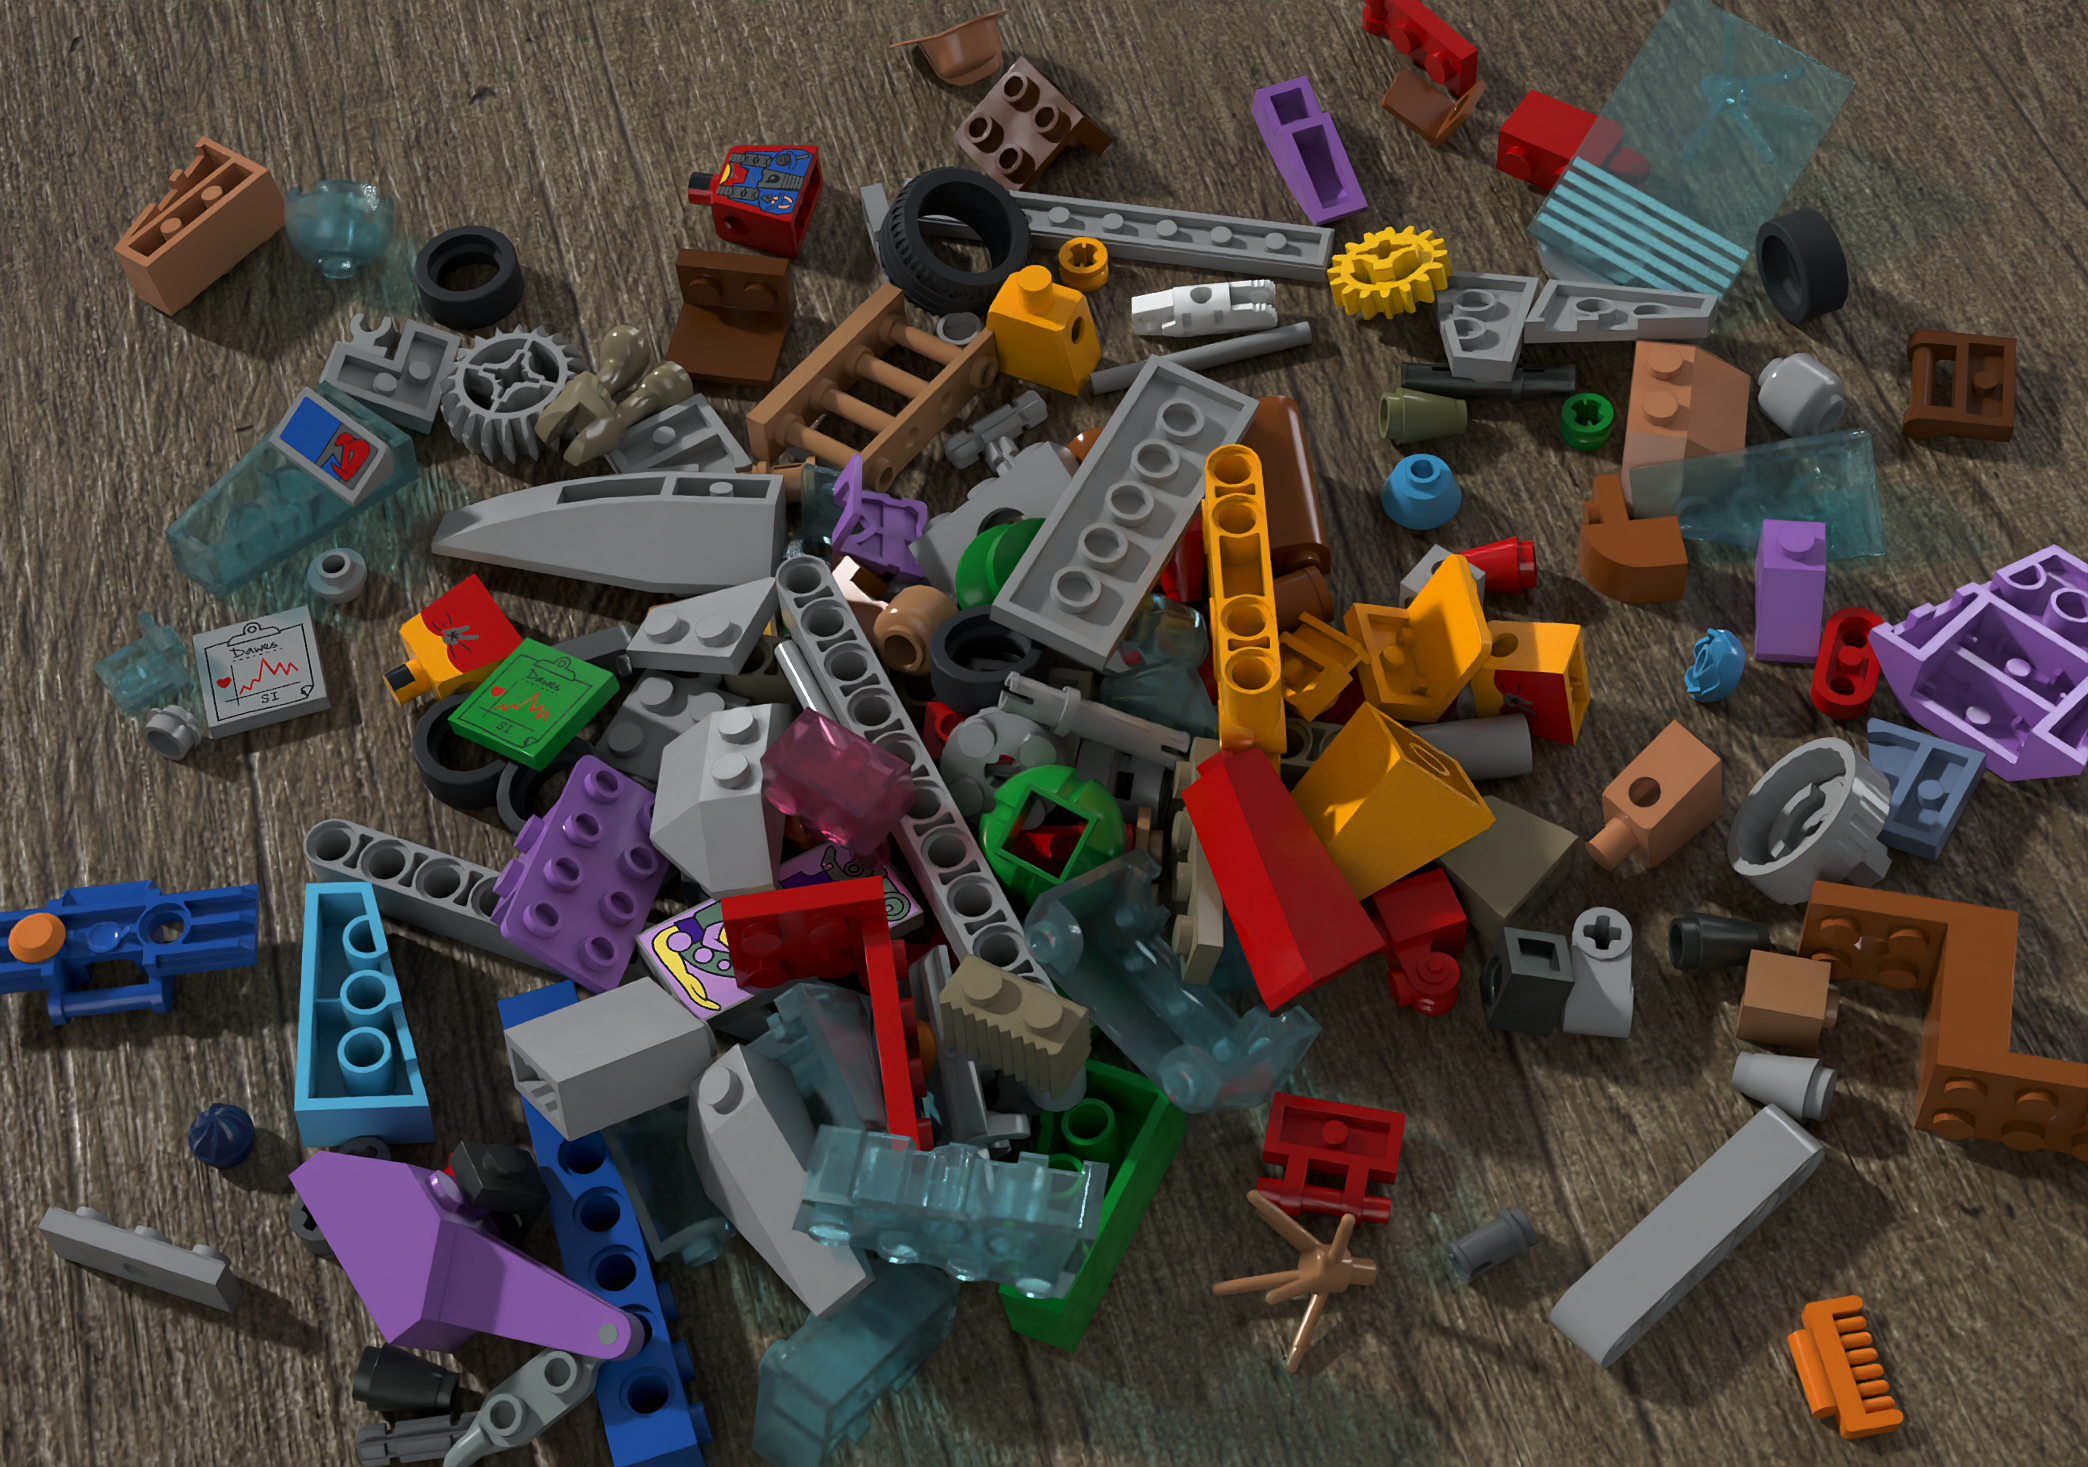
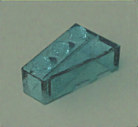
M897 1242L876 1261L872 1258L868 1259L876 1278L875 1281L826 1320L816 1317L811 1311L804 1325L788 1340L784 1338L776 1340L764 1353L758 1365V1373L761 1375L751 1449L775 1467H825L827 1459L845 1438L857 1445L870 1430V1425L862 1417L888 1388L899 1395L952 1331L960 1286Z

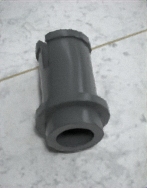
M1517 1207L1509 1212L1504 1208H1500L1495 1212V1220L1455 1242L1451 1241L1445 1245V1249L1448 1252L1447 1256L1454 1270L1464 1283L1469 1284L1474 1281V1278L1514 1256L1523 1260L1530 1255L1529 1248L1536 1245L1538 1239L1531 1222L1520 1208Z

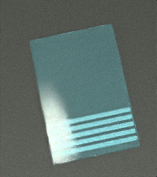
M1671 0L1526 229V234L1618 286L1719 295V307L1755 249L1756 236L1761 224L1774 218L1857 82L1707 0Z

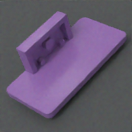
M592 755L582 756L574 766L561 797L543 819L532 815L526 822L514 843V847L521 851L518 860L513 858L509 861L493 887V892L501 897L490 921L500 926L502 936L507 941L597 995L617 988L636 945L634 935L641 933L671 862L653 846L649 838L656 795Z

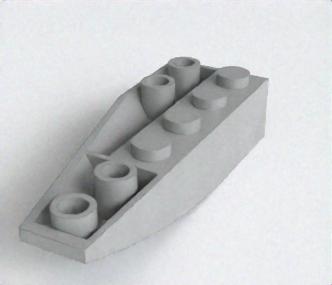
M659 471L609 474L554 482L499 495L445 513L431 543L432 553L646 592L673 593L679 597H694L699 594H708L767 577H775L788 537L784 475Z

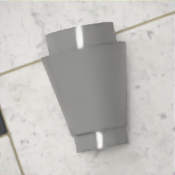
M1742 1051L1734 1067L1731 1087L1733 1090L1744 1092L1745 1095L1765 1105L1776 1104L1791 1118L1803 1124L1809 1118L1823 1122L1834 1097L1837 1071L1823 1067L1822 1059L1762 1053L1752 1054Z

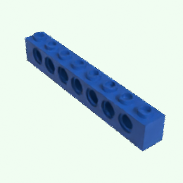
M570 979L499 1000L497 1004L504 1030L578 1003L580 999L574 982ZM520 1093L540 1174L552 1196L548 1206L566 1277L625 1312L636 1316L643 1325L644 1336L651 1337L647 1345L632 1359L622 1362L609 1360L604 1362L598 1369L595 1392L614 1467H707L701 1445L714 1441L702 1401L690 1404L684 1383L697 1380L686 1340L673 1343L668 1323L679 1320L680 1315L670 1281L666 1280L657 1283L652 1263L662 1261L664 1257L653 1221L641 1224L637 1205L647 1203L648 1198L638 1164L626 1167L621 1149L633 1146L627 1121L623 1120L569 1142ZM594 1162L603 1163L600 1168L592 1173L578 1174L579 1170L587 1164ZM603 1220H618L615 1226L607 1231H592ZM618 1278H634L633 1282L623 1290H607L608 1286ZM656 1396L668 1398L664 1406L654 1413L642 1414L637 1412L640 1405L649 1398Z

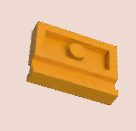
M1304 611L1298 617L1303 624L1293 634L1284 631L1278 637L1281 661V696H1283L1284 707L1310 723L1318 714L1326 712L1337 702L1340 692L1353 680L1349 672L1359 662L1367 666L1373 658L1359 642Z

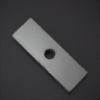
M83 1206L78 1207L76 1213L54 1207V1209L49 1207L38 1226L40 1232L59 1257L232 1314L243 1295L241 1286L229 1269L232 1263L225 1254L212 1247L197 1244L192 1251L174 1246L173 1242L166 1235L153 1228L138 1225L134 1232L116 1227L114 1222L101 1212Z

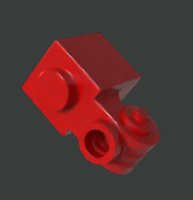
M1441 867L1389 884L1371 894L1369 901V918L1386 943V945L1374 952L1373 955L1382 953L1390 969L1386 972V979L1393 1001L1398 1008L1411 1005L1414 1010L1427 1016L1444 1015L1456 1005L1460 970L1458 963L1451 956L1463 953L1465 948L1467 918Z

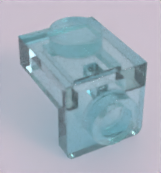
M148 611L136 616L145 636L92 665L100 681L125 717L189 681L179 661L180 658L187 655L183 643L170 624L159 628Z

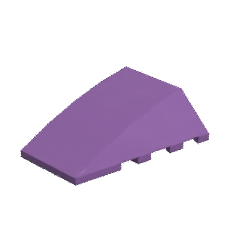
M2053 544L1997 570L1991 581L1982 585L1971 582L1956 589L1953 598L1935 607L1928 602L1909 611L1907 619L1894 626L1885 622L1870 630L1868 640L1904 715L1943 740L1986 753V768L2007 782L2081 775L2088 760V564Z

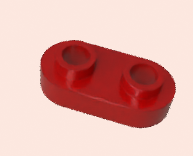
M1846 607L1833 613L1826 623L1811 682L1810 697L1816 708L1827 716L1836 719L1856 718L1865 713L1872 703L1881 666L1868 640V635L1872 628L1885 623L1873 611L1862 607ZM1846 643H1854L1859 645L1861 648H1857L1855 646L1850 645L1847 646ZM1834 691H1843L1848 695L1838 694Z

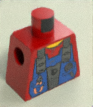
M736 145L729 149L720 175L702 172L692 173L688 185L689 203L711 207L716 234L722 240L797 259L824 185L818 146Z

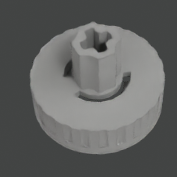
M1835 737L1820 738L1796 748L1763 775L1739 808L1728 838L1727 852L1730 864L1750 883L1779 904L1794 905L1809 901L1814 880L1871 888L1875 883L1884 879L1892 862L1887 856L1888 848L1876 839L1884 826V821L1888 816L1891 791L1888 779L1884 776L1885 774L1842 739Z

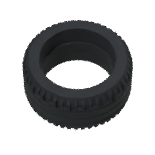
M944 166L939 169L934 168L930 171H925L913 178L901 190L882 222L878 246L881 265L885 268L884 272L888 276L889 282L902 289L907 302L913 303L914 307L922 309V312H929L931 316L935 317L937 315L939 318L948 313L971 312L977 317L983 316L988 313L991 304L1009 275L1020 272L1028 266L1032 249V236L1030 235L1029 222L1025 218L1026 214L1021 210V205L1016 203V198L1011 196L1010 192L1005 190L1002 184H998L995 179L988 178L986 174H980L979 171L974 172L969 168H955L954 166L947 168ZM928 215H943L968 225L985 243L990 254L992 270L970 273L954 269L941 262L924 243L918 227V218Z

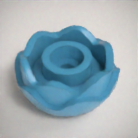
M1708 628V636L1697 641L1694 646L1695 664L1686 671L1684 680L1688 686L1686 692L1690 693L1691 697L1697 701L1715 702L1730 696L1741 678L1746 653L1738 638L1727 629L1714 630Z

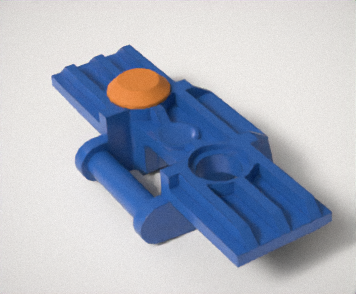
M153 880L65 889L60 899L47 900V907L0 912V994L48 989V1013L54 1026L69 1024L71 1017L150 1008H152L155 1014L169 1013L172 1009L175 975L257 965L260 888L258 884L163 894L161 888ZM172 921L183 923L185 925L184 930L179 938L171 943L164 944L163 929L160 926ZM119 959L134 960L140 973L149 976L148 984L75 992L77 986L88 985V981H92L94 962Z

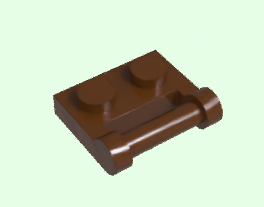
M1919 330L1912 333L1907 341V357L1912 362L1910 408L1903 415V433L1910 439L1924 441L1932 439L1936 435L2010 442L2014 429L2017 338L1936 330ZM1939 360L1953 361L1951 407L1934 406L1936 362Z

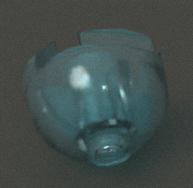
M349 180L314 181V192L300 195L299 185L292 188L285 195L284 219L288 241L296 255L310 266L322 270L323 275L333 279L354 277L356 271L369 268L378 262L392 243L395 217L394 199L389 194L386 202L379 199L377 187Z

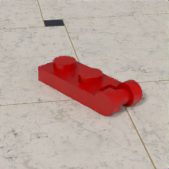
M1364 0L1367 5L1362 11V27L1366 32L1373 35L1383 34L1401 54L1412 58L1427 71L1434 82L1442 84L1458 98H1461L1476 83L1478 49L1419 0Z

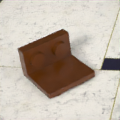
M1022 55L953 134V139L992 179H995L998 184H1002L1005 190L1026 192L1067 144L1077 150L1083 143L1100 156L1114 140L1053 79Z
M680 248L675 266L683 297V306L665 361H673L682 366L689 374L691 380L763 388L772 387L797 307L789 259Z

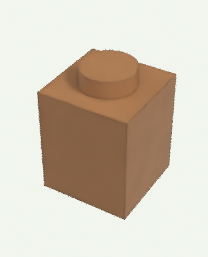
M1751 949L1743 983L1736 1038L1815 1052L1822 1028L1834 1029L1837 1019L1840 990L1828 988L1831 963Z

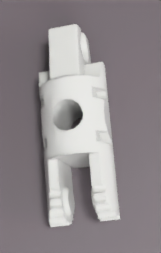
M1270 279L1173 287V289L1132 297L1133 329L1136 335L1175 336L1177 338L1273 329V327L1277 326L1276 323H1278L1277 312H1275V308L1267 304L1275 300V284Z

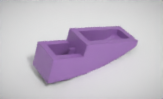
M1304 75L1256 90L1251 112L1287 186L1315 227L1367 211V202L1329 111L1321 112L1307 76Z

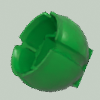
M1048 764L1028 768L1012 776L996 790L992 796L996 801V807L993 812L983 813L978 844L1005 896L1013 899L1015 896L1021 895L1025 898L1026 907L1038 912L1060 913L1076 910L1093 902L1110 887L1113 882L1109 875L1110 869L1116 864H1122L1125 858L1127 833L1124 817L1117 801L1102 783L1094 778L1089 782H1083L1079 778V771L1069 766ZM1039 795L1089 821L1059 879L1009 853Z

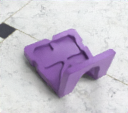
M854 453L834 484V502L842 507L844 511L832 533V552L842 557L848 555L865 568L879 574L887 571L893 573L894 579L918 584L926 575L908 546L923 535L921 529L927 523V505L922 501L901 497L898 500L889 498V494L862 491L863 458L862 455ZM859 521L865 530L856 535L849 536Z

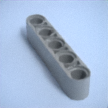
M1771 1103L1767 1105L1575 1282L1556 1303L1549 1316V1322L1598 1367L1605 1369L1612 1365L1813 1174L1825 1157L1827 1147L1776 1104Z

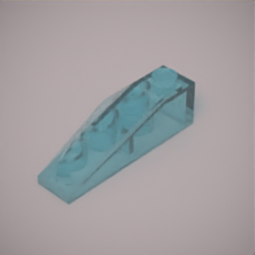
M1862 428L1801 436L1628 469L1635 520L1677 516L1682 538L1705 542H1719L1747 547L1757 551L1763 519L1825 523L1826 562L1885 554L1872 435Z

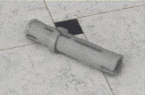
M1011 671L1004 685L1010 687V691L1027 696V698L1003 690L1000 694L998 709L1003 712L1008 711L1049 725L1050 732L1055 735L1065 737L1069 732L1168 767L1172 771H1174L1176 762L1178 760L1184 761V758L1177 756L1178 752L1162 747V745L1187 753L1189 748V733L1180 732L1082 698L1079 689L1068 685L1060 690Z

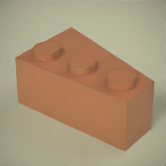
M202 136L194 146L198 155L186 171L176 169L169 177L168 182L171 190L157 206V204L149 203L113 248L138 297L170 316L174 315L181 308L188 306L198 294L219 277L230 272L239 261L260 244L272 238L276 231L292 219L269 169L205 136Z

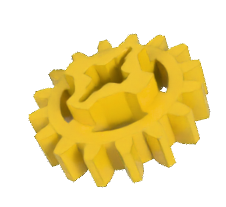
M1408 226L1402 233H1396L1393 227H1386L1384 231L1377 232L1375 236L1368 232L1364 234L1365 242L1362 244L1350 242L1345 244L1347 255H1334L1332 257L1334 267L1327 269L1335 305L1337 307L1344 306L1346 314L1349 316L1362 310L1364 320L1372 319L1377 312H1384L1387 319H1393L1395 314L1403 313L1404 309L1410 314L1416 312L1415 303L1419 301L1433 303L1435 301L1434 291L1446 290L1448 288L1447 277L1452 276V268L1444 239H1434L1432 230H1426L1416 235L1414 226Z

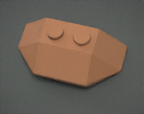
M1670 339L1636 340L1620 477L1629 520L1677 516L1678 522L1681 524L1688 518L1689 512L1709 501L1742 474L1751 376L1695 342H1679Z

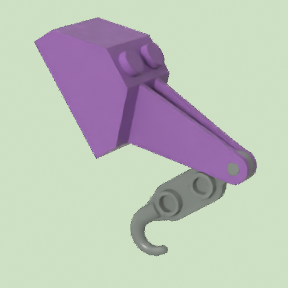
M326 1151L317 1152L288 1175L388 1344L451 1354L472 1336L481 1331L547 1346L546 1349L487 1395L467 1433L457 1440L446 1454L442 1467H470L483 1456L527 1445L592 1393L597 1382L598 1369L604 1362L609 1360L619 1362L630 1360L639 1353L643 1346L644 1328L636 1316L625 1312L501 1240V1233L489 1216L492 1210L471 1208L455 1176L445 1174L440 1170L433 1171L406 1163Z

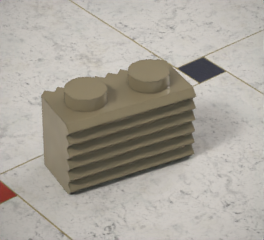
M972 954L965 957L938 996L943 1040L946 1048L955 1046L957 1054L967 1052L969 1059L979 1057L981 1065L991 1063L992 1070L1002 1068L1004 1076L1014 1074L1016 1082L1026 1080L1028 1088L1038 1085L1039 1092L1050 1091L1052 1099L1062 1097L1091 1051L1092 1047L1089 1046L1092 1040L1089 1038L1091 1034L1089 1031L1091 1025L1088 1024L1090 1020L1088 1016L1089 1009Z

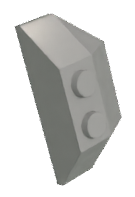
M770 703L711 712L663 748L649 838L657 850L684 874L699 883L702 890L715 901L725 897L777 890L798 711L795 704Z

